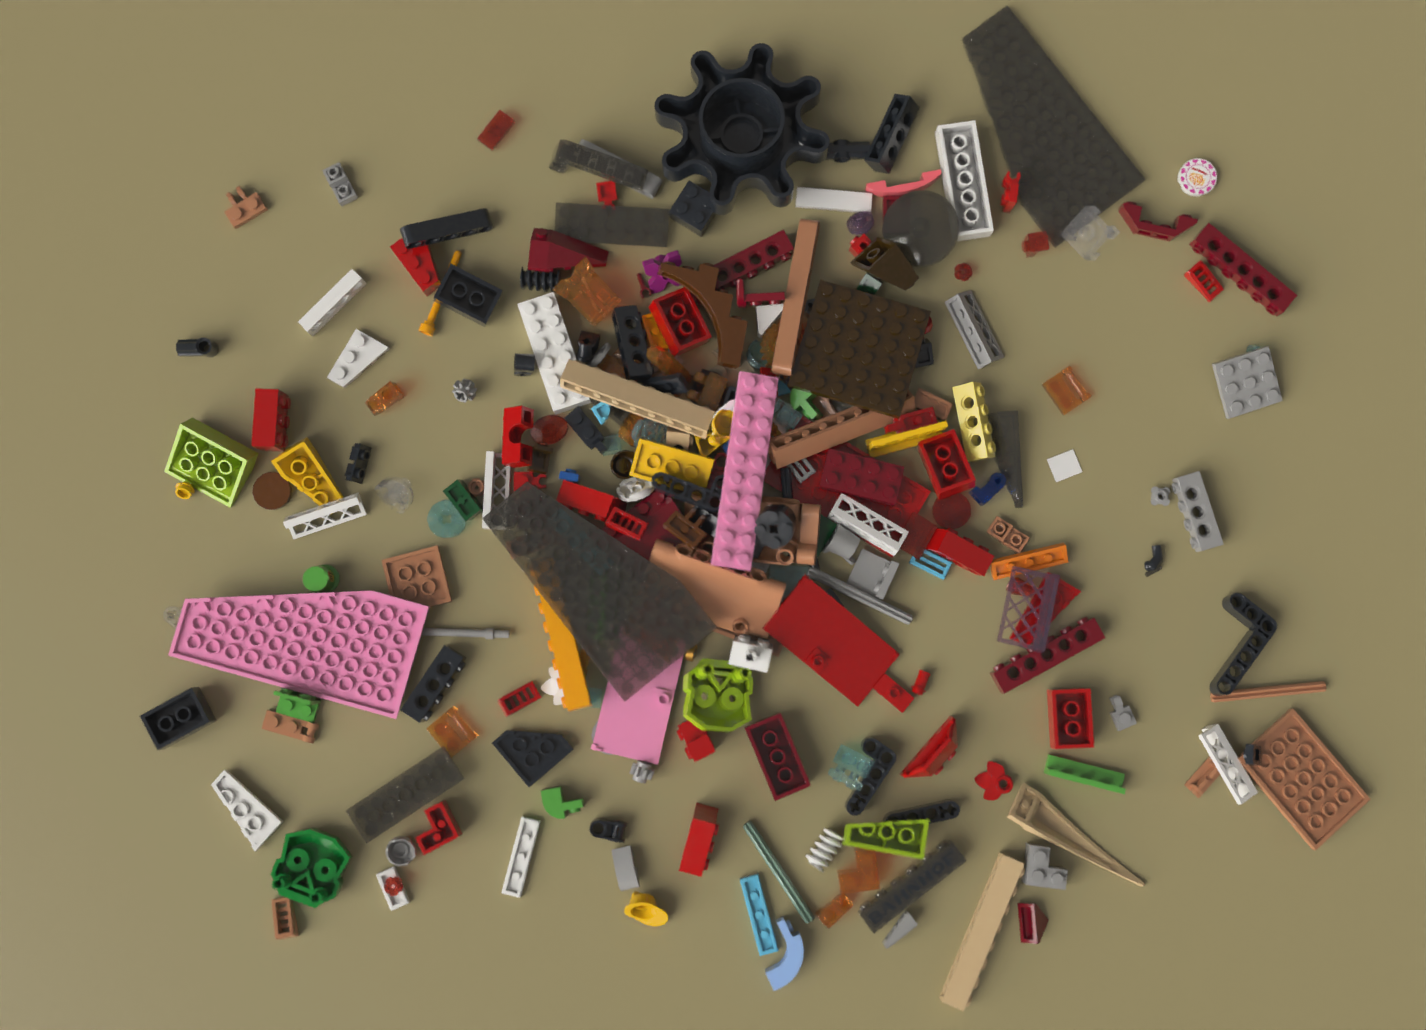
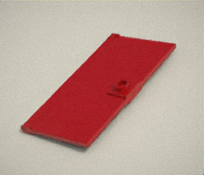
M806 574L762 628L857 707L900 655L898 651L869 629Z

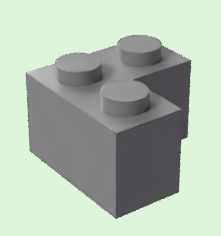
M1026 842L1025 872L1022 882L1031 886L1066 890L1068 870L1063 867L1048 865L1050 847Z

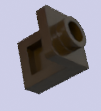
M543 443L534 445L532 466H528L527 471L547 474L550 454L553 453V448H549L547 444Z

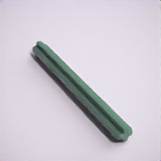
M748 821L743 825L744 830L805 923L813 921L814 915L753 822Z

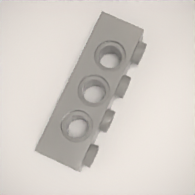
M1200 471L1172 479V490L1178 496V508L1180 512H1183L1185 518L1184 526L1191 536V547L1196 552L1223 545ZM1188 489L1193 492L1192 499L1187 497L1186 492ZM1194 507L1199 510L1198 517H1195L1193 515L1192 511ZM1200 526L1205 528L1204 535L1199 533L1198 529Z

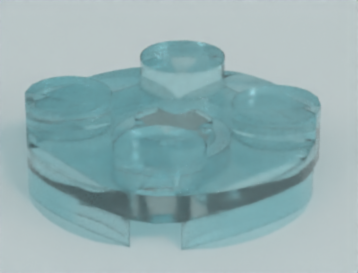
M648 418L640 419L635 424L631 434L634 446L637 448L639 438L662 444L667 434V425Z
M450 500L439 501L429 510L427 522L430 530L435 535L441 538H453L464 530L466 521ZM450 514L451 523L449 524L446 522L444 524L442 522L444 520L442 517L444 515L448 516Z

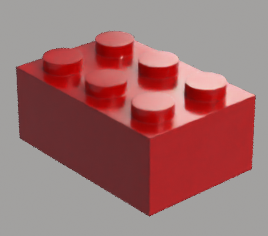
M683 287L656 298L649 305L648 308L673 358L707 344L712 338L687 288Z
M255 388L251 446L262 451H285V447L288 446L286 430L290 425V419L287 417L288 409L291 407L289 395L279 389Z
M955 429L918 442V452L938 500L975 487L976 479Z
M1091 688L1048 689L1047 704L1050 748H1094Z

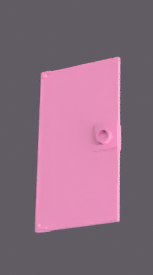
M621 624L591 749L658 765L687 639L678 638L675 648L671 641L674 636L649 630L645 632V629L642 630L640 628H635L633 631L634 627L631 628V626ZM666 638L667 640L671 641L669 644L667 642H664L666 641Z

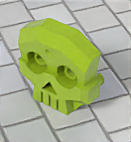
M701 659L695 668L684 675L683 691L686 693L683 716L701 731L727 733L751 721L749 695L753 694L751 669L731 665L728 660ZM716 678H721V681L718 683ZM702 693L706 695V700L701 698ZM730 695L734 698L733 702L729 700Z

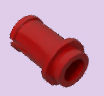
M919 670L915 684L911 686L913 688L912 692L923 696V693H926L925 688L931 674Z

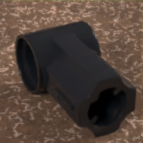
M208 338L178 340L176 343V351L179 357L206 356L211 358L216 356L219 351L218 344ZM209 344V350L205 352L204 348Z

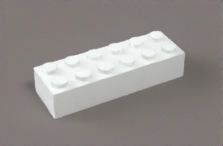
M976 121L939 125L935 131V138L952 241L990 237L994 229Z
M554 292L518 303L517 305L555 415L591 403L589 397L560 387V378L568 360L574 361L577 358Z

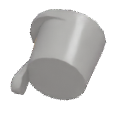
M837 523L822 552L827 553L830 551L843 557L850 565H853L856 560L852 555L859 544L860 538Z

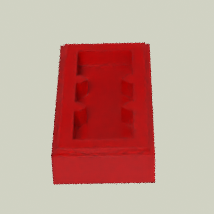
M885 673L873 687L876 692L901 713L915 699Z

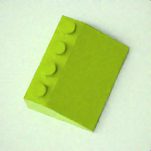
M192 417L180 424L164 472L182 482H189L193 488L231 508L251 474L259 453Z

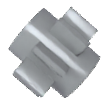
M463 378L461 382L457 380L453 385L452 393L460 402L466 403L468 399L472 401L476 396L477 388L469 379Z
M638 760L637 764L633 763L630 774H633L632 779L640 783H646L647 779L652 780L655 769L651 768L652 763Z

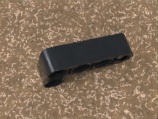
M663 472L655 473L651 484L652 488L659 493L716 513L719 512V507H712L710 500L717 498L720 501L722 489H719L716 483L723 480L724 475H718L714 479L711 490ZM660 478H663V482L668 485L669 481H672V483L670 484V490H666L667 485L665 484L657 486V482L655 480H660ZM675 485H682L684 491L680 494L673 491ZM695 491L702 494V498L698 501L691 497V494Z
M866 737L862 740L861 749L873 760L845 802L847 812L853 816L860 815L896 761L895 753L872 737ZM868 741L875 743L873 751L866 750L865 745ZM890 752L891 760L889 762L882 761L883 753ZM878 768L881 774L878 778L874 779L871 777V771ZM862 785H869L870 791L868 794L862 795L860 793ZM856 794H858L862 799H865L863 802L859 799V801L857 802L859 808L857 810L853 809L851 811L852 807L850 806V803H856V801L858 800V798L855 797Z
M946 799L888 812L884 816L883 822H888L890 817H897L898 821H907L908 814L914 812L917 815L916 820L929 819V824L956 818L960 813V807L953 800ZM949 804L952 807H954V809L951 810V813L947 811L940 812V809L938 808V806H940L942 810L948 809ZM930 808L935 809V816L933 818H927L926 812Z

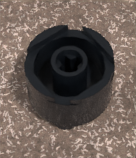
M770 504L760 512L756 520L757 525L754 528V532L762 544L772 549H778L791 540L796 529V516L784 504Z

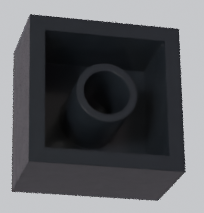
M688 180L671 207L669 218L702 237L716 215L710 207V192Z

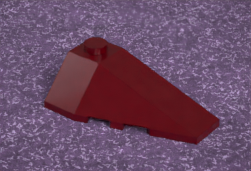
M534 228L530 241L528 270L551 272L553 268L564 267V270H571L573 266H581L582 268L604 267L607 265L609 251L554 230Z

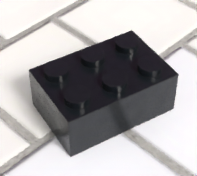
M450 264L434 295L433 301L485 327L503 290Z
M191 687L140 715L157 750L166 749L217 721L200 687Z

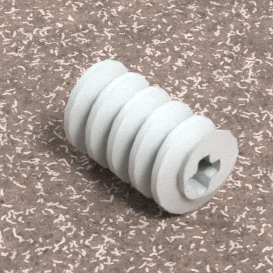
M826 828L823 829L826 836L819 835L822 842H814L818 848H810L813 855H805L809 860L808 862L823 873L824 870L821 866H829L826 859L833 860L830 853L837 854L838 851L835 846L841 848L842 844L839 840L843 841L842 836Z

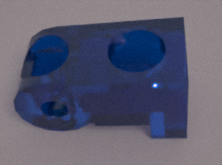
M994 473L987 479V483L982 488L975 486L968 493L980 506H983L1006 485V477L1002 473Z

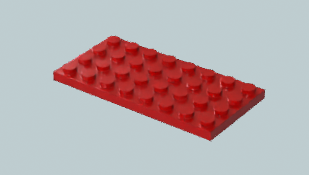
M798 414L788 432L813 422ZM848 442L830 448L875 459ZM828 449L806 457L816 472L801 484L791 472L793 499L799 500L800 503L821 505V514L825 517H828L840 496V493L819 488ZM799 460L798 462L801 464V466L804 468V470L808 473V472H809V469H808V468L806 467V465L802 462V460ZM770 461L765 470L764 483L782 493L781 468L777 469L773 462ZM791 463L795 470L799 473V475L803 477L804 475L797 468V466L794 463ZM903 475L894 506L853 496L848 497L908 531L931 491ZM843 500L838 506L843 511L851 510L850 505ZM862 511L856 512L858 520H868L866 513ZM880 521L872 522L874 529L877 531L885 530L883 523ZM897 531L889 532L891 539L899 542L902 534ZM858 536L864 542L870 544L871 546L875 547L876 549L880 550L886 555L893 557V555L877 547L876 545L870 543L864 538Z

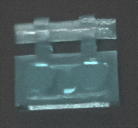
M841 744L833 759V762L838 765L836 769L830 768L828 775L832 776L833 780L845 783L848 788L860 791L863 785L858 782V778L861 776L866 779L875 761ZM846 769L851 771L849 777L844 774Z

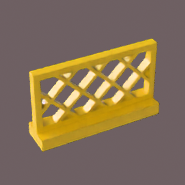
M937 420L938 423L907 432L899 434L892 432L866 439L865 443L868 453L875 458L916 447L919 441L943 433L948 427L947 421L939 422Z

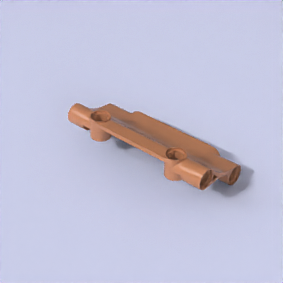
M660 539L656 540L638 595L657 601L664 609L681 613L740 635L749 633L767 640L769 634L762 628L778 609L787 583L772 578L767 579L764 571L751 567V571L714 566L711 565V552L699 548L692 550L684 543L674 547L672 543Z

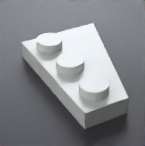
M356 329L327 378L346 388L362 374V371L376 362L377 358L386 353L390 348Z

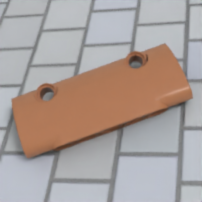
M691 494V497L696 501L702 498V496ZM761 496L759 514L763 508L770 504H784L796 516V529L791 540L786 545L778 549H772L765 545L758 559L753 557L752 562L784 566L791 563L815 565L821 505L800 503L799 500ZM713 498L710 500V505L715 508L719 507L720 501L717 498ZM685 502L684 517L694 508V505ZM706 533V537L696 548L713 553V549L708 548L706 544L714 546L715 537ZM786 551L790 553L791 556H785L782 552Z

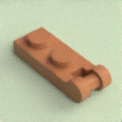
M267 710L261 729L304 742L314 743V734L318 730L319 724ZM304 727L308 728L307 734L302 733Z

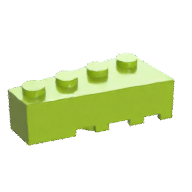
M929 819L845 825L842 845L924 859Z

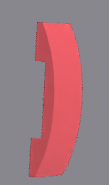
M941 169L924 172L920 177V181L891 187L886 186L885 180L867 183L865 192L872 193V195L878 197H904L912 195L935 183L942 172Z

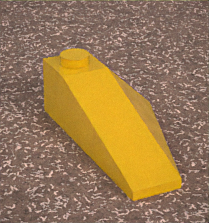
M308 437L295 443L271 460L277 471L286 481L295 485L299 491L304 492L319 506L344 498Z

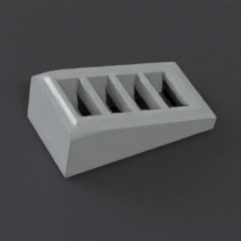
M907 910L903 912L882 943L886 949L890 948L917 926V923Z

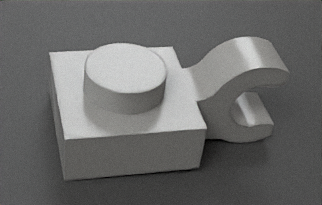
M1115 695L1109 698L1114 708L1110 715L1117 731L1137 724L1130 706L1126 705L1123 707L1120 696Z

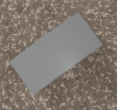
M340 162L322 170L341 207L358 199Z
M626 846L613 849L612 856L620 891L640 887L632 847Z

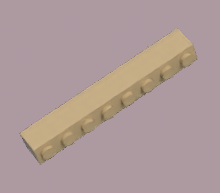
M569 359L560 378L561 388L703 439L707 437L712 418L715 414V411L707 406H699L693 404L690 400L676 398L670 393H662L651 386L646 387L634 380L623 379L615 373L610 374L598 367L584 365L583 362L578 360L573 361Z
M999 852L939 996L942 1002L964 1011L965 1007H969L972 1000L971 992L979 984V973L986 967L988 951L991 952L994 947L995 941L993 939L995 934L1000 932L1003 915H1007L1010 904L1008 903L1010 898L1014 897L1017 892V881L1024 875V863Z

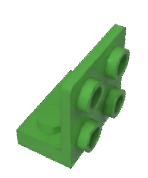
M287 688L274 691L273 695L280 696L276 713L315 723L321 700L316 699L312 695L298 694L297 691Z

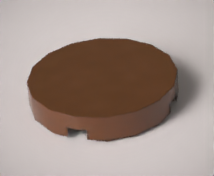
M268 472L256 479L252 493L254 500L259 506L267 510H277L288 504L292 496V487L290 482L286 481L280 473Z

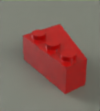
M401 238L390 246L427 297L439 288L441 280L429 245L407 249Z
M563 480L556 502L562 504L561 508L569 511L576 509L578 514L587 517L590 514L595 516L594 519L606 522L614 506L625 511L627 506L626 502L613 495L567 480Z
M931 528L922 548L934 551L939 554L938 556L945 557L954 562L955 565L975 575L984 577L994 558V555L988 553V548L982 545H974V541L968 537H959L958 532L951 528L947 530Z
M696 802L679 867L680 872L702 877L703 870L707 871L710 859H707V855L712 853L715 843L711 841L712 836H717L719 824H716L719 808Z

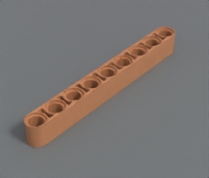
M800 219L773 358L772 374L792 376L791 373L796 360L819 236V220Z

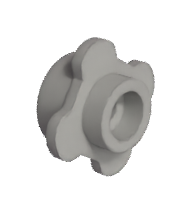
M1156 486L1151 489V504L1169 505L1168 494L1170 489L1168 487L1163 489Z

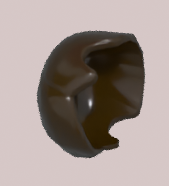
M622 450L612 457L610 469L617 478L626 480L633 477L629 474L635 453L629 450Z

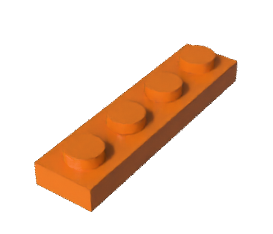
M1063 542L993 559L990 564L993 580H998L1068 563L1066 544Z

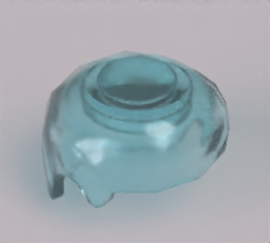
M754 340L747 348V362L757 369H760V367L768 368L773 363V348L766 341Z

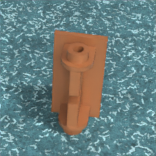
M1210 756L1184 784L1197 798H1200L1220 775Z

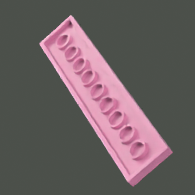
M744 371L739 372L711 565L751 571L756 537L754 528L757 525L756 520L759 516L778 378Z

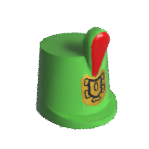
M330 565L311 567L303 575L305 587L313 593L332 592L338 587L340 582V575L337 569Z

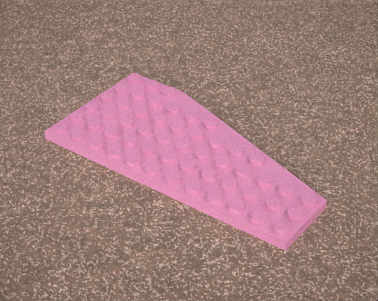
M374 590L190 598L184 600L168 656L397 719L430 606Z

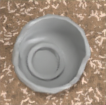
M406 836L393 838L386 847V857L392 864L397 866L408 865L416 856L415 844Z

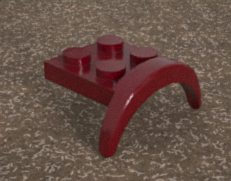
M742 278L737 279L738 308H747L746 302H750V306L762 305V301H769V305L781 304V301L785 300V292L744 294V281Z

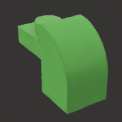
M792 388L790 402L794 410L801 411L804 409L802 412L808 419L819 420L823 416L812 402L817 395Z
M562 786L541 790L543 806L552 817L565 819L567 817L566 810H569V813L581 811L580 808L585 806L584 798L564 801Z

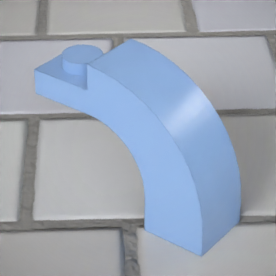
M783 916L776 919L786 941L785 955L778 963L765 969V973L774 991L787 985L796 976L801 967L804 954L803 942L799 931L791 934L794 929L790 921H785Z

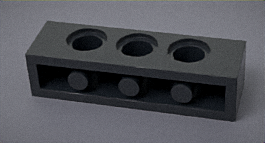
M894 94L864 159L875 172L886 174L891 172L920 109L911 96Z
M637 305L614 307L611 317L626 380H634L638 383L645 382L654 374V366L649 360L650 349L645 343L646 332L641 326V312H638Z
M444 645L401 708V711L419 723H422L424 720L427 722L433 714L431 710L434 705H439L444 698L442 694L446 688L449 689L454 683L455 679L453 677L456 672L460 673L466 665L464 662L466 657L450 646ZM444 663L450 665L451 669L448 674L442 672V665ZM434 679L438 680L440 684L437 690L431 688V682ZM423 695L429 700L427 706L420 704V698Z

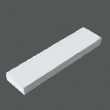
M797 187L796 207L871 213L872 193Z
M525 816L521 817L502 889L503 894L521 898L541 820Z

